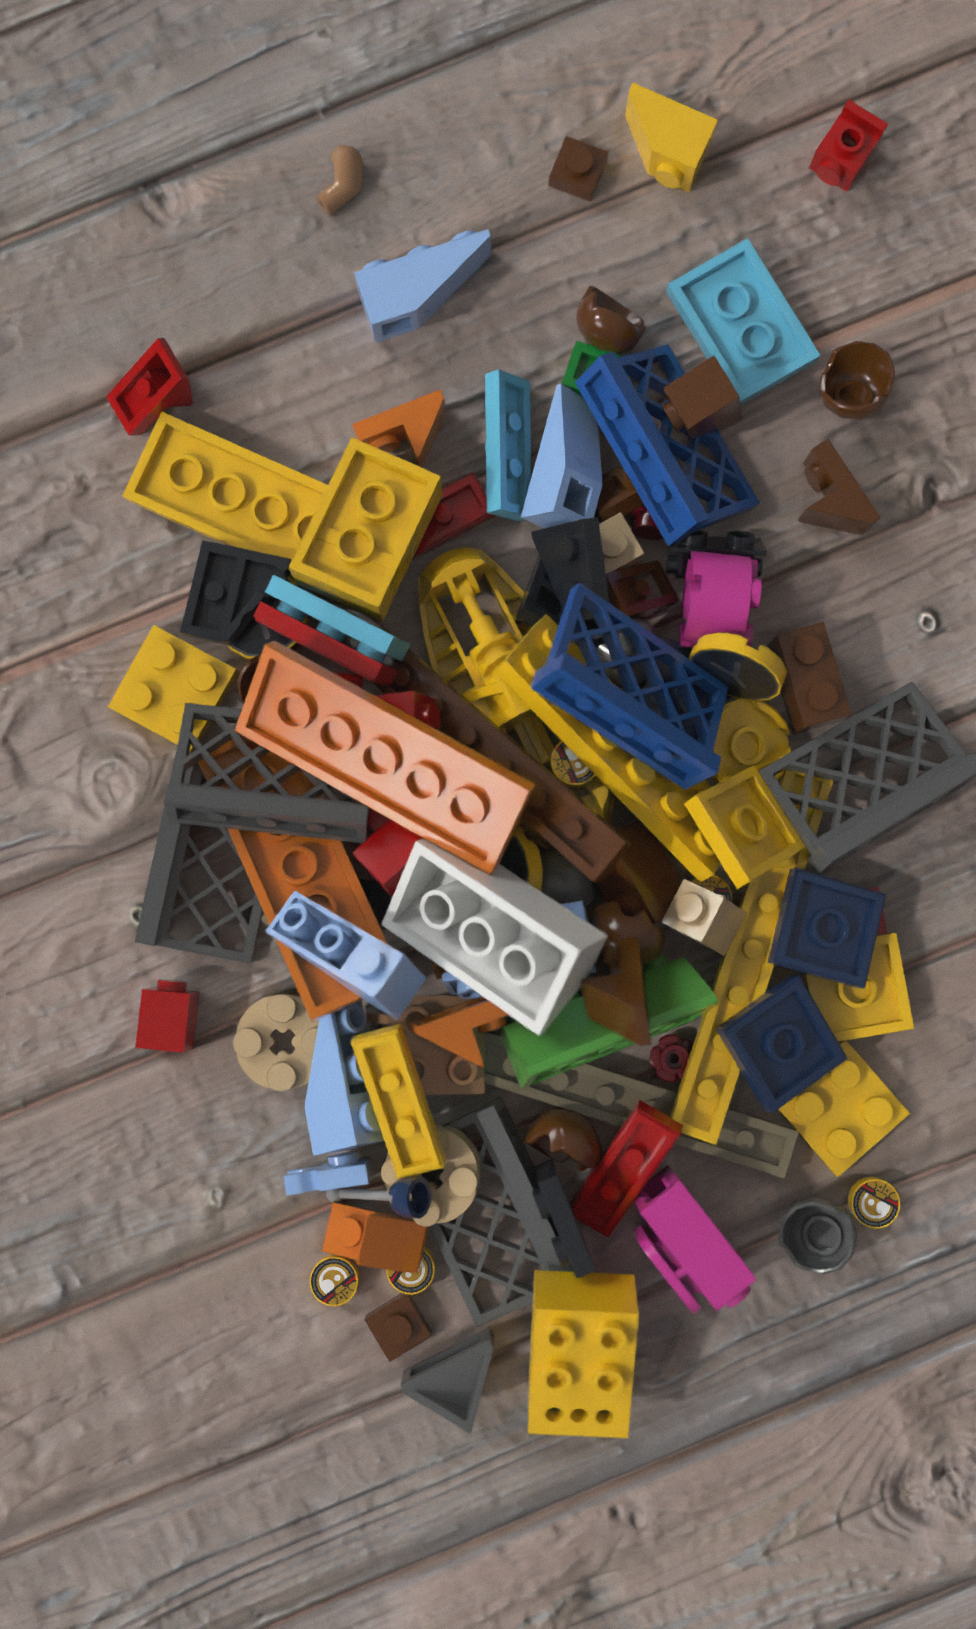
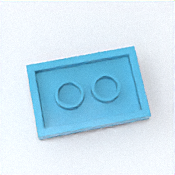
M748 238L667 285L666 293L705 357L707 359L713 355L716 357L738 393L741 406L815 364L820 357L818 350Z

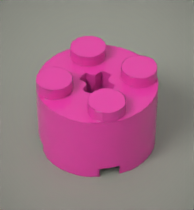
M691 551V559H688L681 599L683 619L687 620L686 623H679V646L693 649L698 639L703 635L721 632L743 636L748 639L746 646L751 647L753 624L748 623L750 608H758L762 587L761 579H757L758 560H753L749 556Z

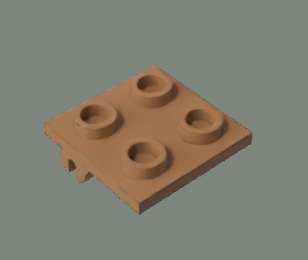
M415 995L399 1020L394 1019L385 1012H366L367 1023L385 1024L388 1027L401 1023L425 1095L485 1094V1032L478 1033L477 1027L472 1028L484 1064L481 1067L412 1033L409 1023L474 999H461L458 995Z

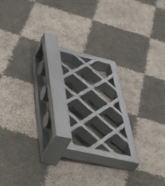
M913 681L761 769L759 773L811 854L807 859L808 863L815 873L820 875L970 783L976 777V752L967 756ZM906 698L917 713L916 726L892 721L894 705ZM884 711L883 718L876 717ZM863 724L881 729L878 749L854 743L856 727ZM890 731L914 737L911 757L887 751ZM846 734L845 741L838 739L839 737ZM923 739L939 743L949 758L940 764L920 759ZM828 747L844 751L840 772L815 766L819 749ZM852 754L876 759L873 780L848 774ZM808 756L807 764L799 762L800 760ZM885 762L909 767L907 784L900 787L882 782ZM785 769L805 774L802 795L784 791L774 776ZM918 770L926 771L924 774L917 777ZM813 776L838 782L835 803L810 797ZM847 784L871 790L868 808L861 810L843 805ZM880 792L889 794L886 797L879 800ZM794 804L800 805L799 811ZM808 807L833 813L830 831L818 838L805 821ZM841 815L850 817L848 820L840 824Z
M185 703L171 783L167 784L164 797V806L169 822L363 843L367 839L370 807L361 802L338 800L329 790L333 786L292 763L272 776L259 760L270 751L261 745L251 751L239 737V733L235 731L242 709ZM195 719L216 721L224 731L203 746L192 734ZM232 740L244 754V757L223 771L210 754ZM191 744L196 751L189 755ZM202 759L216 774L215 777L203 785L184 784L186 770ZM252 764L266 781L252 791L239 790L231 778ZM301 770L315 787L303 796L289 795L280 784ZM224 784L227 788H220L219 786ZM273 789L277 794L268 792ZM322 794L325 799H321V798H317V797H319V796Z
M198 762L186 770L184 784H201L203 772ZM164 806L135 942L251 964L262 907L255 893L254 898L237 908L222 885L245 870L242 865L219 880L203 857L227 841L239 857L230 834L226 828H219L224 837L200 852L189 836L192 825L169 822ZM187 844H189L196 855L184 862ZM200 860L214 881V884L190 899L179 882L181 872L192 863ZM218 887L233 912L209 927L194 905V902ZM178 890L185 903L174 909ZM253 905L248 924L241 912ZM189 906L204 931L188 941L168 937L171 918ZM237 916L247 931L243 952L223 948L212 931ZM208 935L215 946L196 942Z
M501 1096L485 1103L479 1109L442 1125L443 1127L448 1125L460 1130L475 1123L483 1140L479 1153L481 1168L499 1175L505 1186L500 1201L477 1193L473 1201L496 1210L489 1233L463 1224L466 1211L457 1217V1220L435 1223L430 1226L476 1327L533 1303V1287L515 1280L522 1258L542 1265L545 1271L574 1272L571 1264L562 1267L551 1241L552 1237L559 1235L552 1216L543 1220L532 1194L533 1190L540 1188L536 1169ZM487 1150L490 1154L493 1163L484 1160ZM443 1168L438 1169L436 1176L424 1172L422 1177L428 1183L434 1182L436 1185H440L442 1181L439 1176L444 1170ZM508 1195L514 1207L505 1204ZM502 1213L521 1220L526 1231L521 1246L494 1236ZM445 1227L453 1230L451 1237H449ZM459 1232L485 1242L478 1265L459 1258L454 1248ZM529 1239L535 1252L526 1248ZM491 1245L517 1255L510 1278L483 1267ZM466 1272L474 1274L472 1282H470ZM479 1277L506 1287L500 1303L483 1310L475 1293ZM511 1290L521 1293L508 1299Z

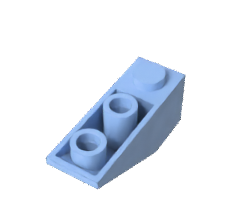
M489 229L477 233L472 230L464 231L454 236L449 242L434 247L421 245L410 250L406 256L391 261L384 259L375 260L365 265L362 270L354 272L358 293L375 343L419 329L491 257V235Z
M562 384L556 385L520 517L543 529L580 519L594 518L602 488L598 423L583 396Z
M296 891L293 892L266 929L269 935L396 1020H399L427 979L404 954Z
M362 1000L319 1019L304 1106L313 1156L346 1151L384 1141L351 1044V1040L355 1035L368 1032Z

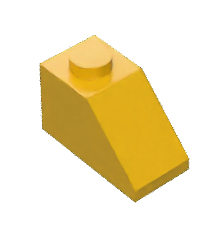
M632 83L628 93L625 117L647 174L654 176L665 187L681 188L689 192L710 149L718 120L636 83Z

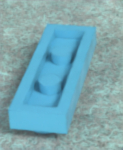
M498 369L485 374L487 513L519 522L524 520L520 517L531 480L530 381Z
M275 575L272 576L265 591L281 600L277 608L278 610L302 622L307 614L320 620L316 628L317 630L343 642L346 634L360 641L356 649L357 651L383 663L386 655L403 661L411 645Z

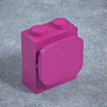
M667 1165L648 1180L634 1200L639 1212L654 1230V1234L657 1237L651 1236L642 1225L633 1230L644 1252L693 1314L702 1308L694 1292L698 1294L703 1293L716 1311L724 1305L728 1308L733 1307L748 1296L751 1291L749 1285L757 1279L675 1172Z

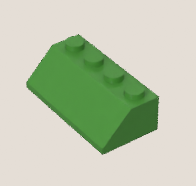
M667 956L656 958L646 967H643L651 1038L698 1020L718 1003L714 992L684 957L669 962ZM577 990L543 1034L537 1035L512 1016L507 1017L509 1025L504 1026L500 1032V1038L521 1089L637 1044L591 1020L587 1015L583 996L581 997L579 990Z

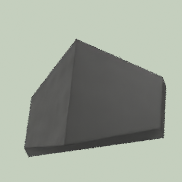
M488 1327L403 1370L400 1386L404 1394L471 1434L494 1350V1334L491 1328Z

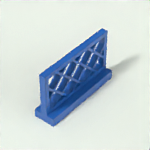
M669 344L617 358L614 352L600 355L575 384L668 546L681 542L691 533L748 512L760 504L718 429L691 439L683 427L679 432L688 436L687 447L670 438L673 426L664 413L662 405L647 397L649 387L665 396L664 405L667 404L668 400L664 387L685 374ZM652 363H660L668 377V381L651 372ZM628 376L638 381L637 391ZM652 417L661 421L660 431ZM699 443L709 448L714 461L698 453ZM675 457L684 461L683 471L681 470ZM695 468L711 476L710 487L694 479ZM722 483L732 488L739 502L721 494ZM698 497L708 502L707 511L704 510Z
M581 583L571 588L546 665L535 672L530 688L685 790L717 774L721 757L713 752L728 686ZM581 606L593 613L598 629L587 630L580 613ZM622 633L631 640L637 655L626 657L617 634ZM603 637L612 661L601 663L592 639ZM569 644H578L587 666L566 653ZM656 659L668 665L674 679L673 682L664 683L655 662ZM641 663L650 685L649 688L640 690L631 665ZM617 670L625 692L609 682L606 671ZM693 684L710 694L707 708H701L692 687ZM678 689L688 713L678 716L668 691ZM655 696L663 718L647 707L644 697ZM691 720L699 741L686 734L682 725L683 722Z

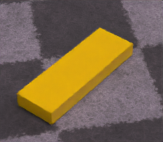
M401 1023L355 1035L351 1040V1044L397 1179L444 1168L447 1159Z

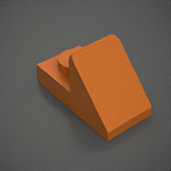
M437 390L352 424L356 439L387 453L395 450L399 446V442L407 440L416 465L423 468L445 416L444 397L441 390Z
M480 997L409 1023L412 1033L473 1064L483 1067L484 1064L472 1028L477 1027L478 1033L500 1028L507 1024L505 1016L509 1014L485 997Z
M333 1202L322 1252L357 1260V1265L419 1273L429 1226L418 1225L413 1219L346 1203Z

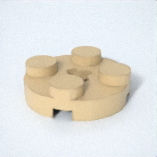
M283 993L258 1000L241 1017L233 1039V1047L237 1053L238 1062L246 1075L257 1084L275 1091H287L309 1083L319 1019L311 1022L299 995ZM276 1029L282 1034L288 1030L295 1034L291 1041L295 1050L291 1054L285 1050L277 1053L272 1046L275 1040L272 1034Z
M435 1125L447 1159L443 1168L444 1171L439 1176L442 1184L436 1185L434 1182H429L432 1196L430 1208L424 1217L419 1219L411 1218L418 1225L424 1227L432 1226L435 1223H446L459 1217L474 1201L480 1187L481 1159L476 1147L463 1132L448 1125L446 1127ZM389 1153L381 1169V1177L385 1183L386 1191H389L393 1183L398 1180ZM423 1173L408 1177H422Z

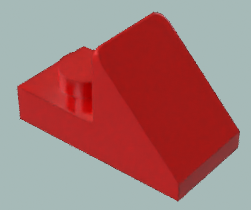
M157 338L106 396L129 436L142 435L160 416L161 411L164 412L168 407H187L194 403L189 379L165 338Z

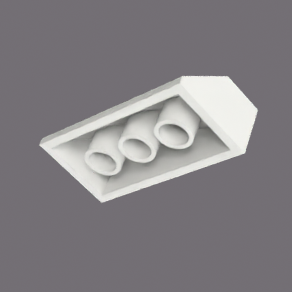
M425 838L415 842L381 924L537 1035H541L546 1031L580 988L581 980L588 978L608 937L500 864L491 875H488Z

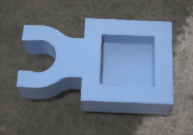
M357 1151L341 1152L328 1156L329 1163L322 1164L321 1166L288 1170V1174L284 1175L286 1196L313 1190L326 1191L369 1184L373 1176L370 1157L358 1158Z

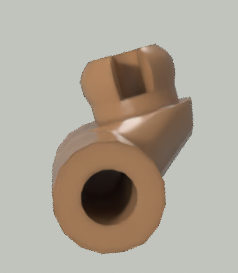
M340 145L332 152L331 161L334 162V182L316 195L317 202L328 216L350 201L362 189L363 159L355 147Z

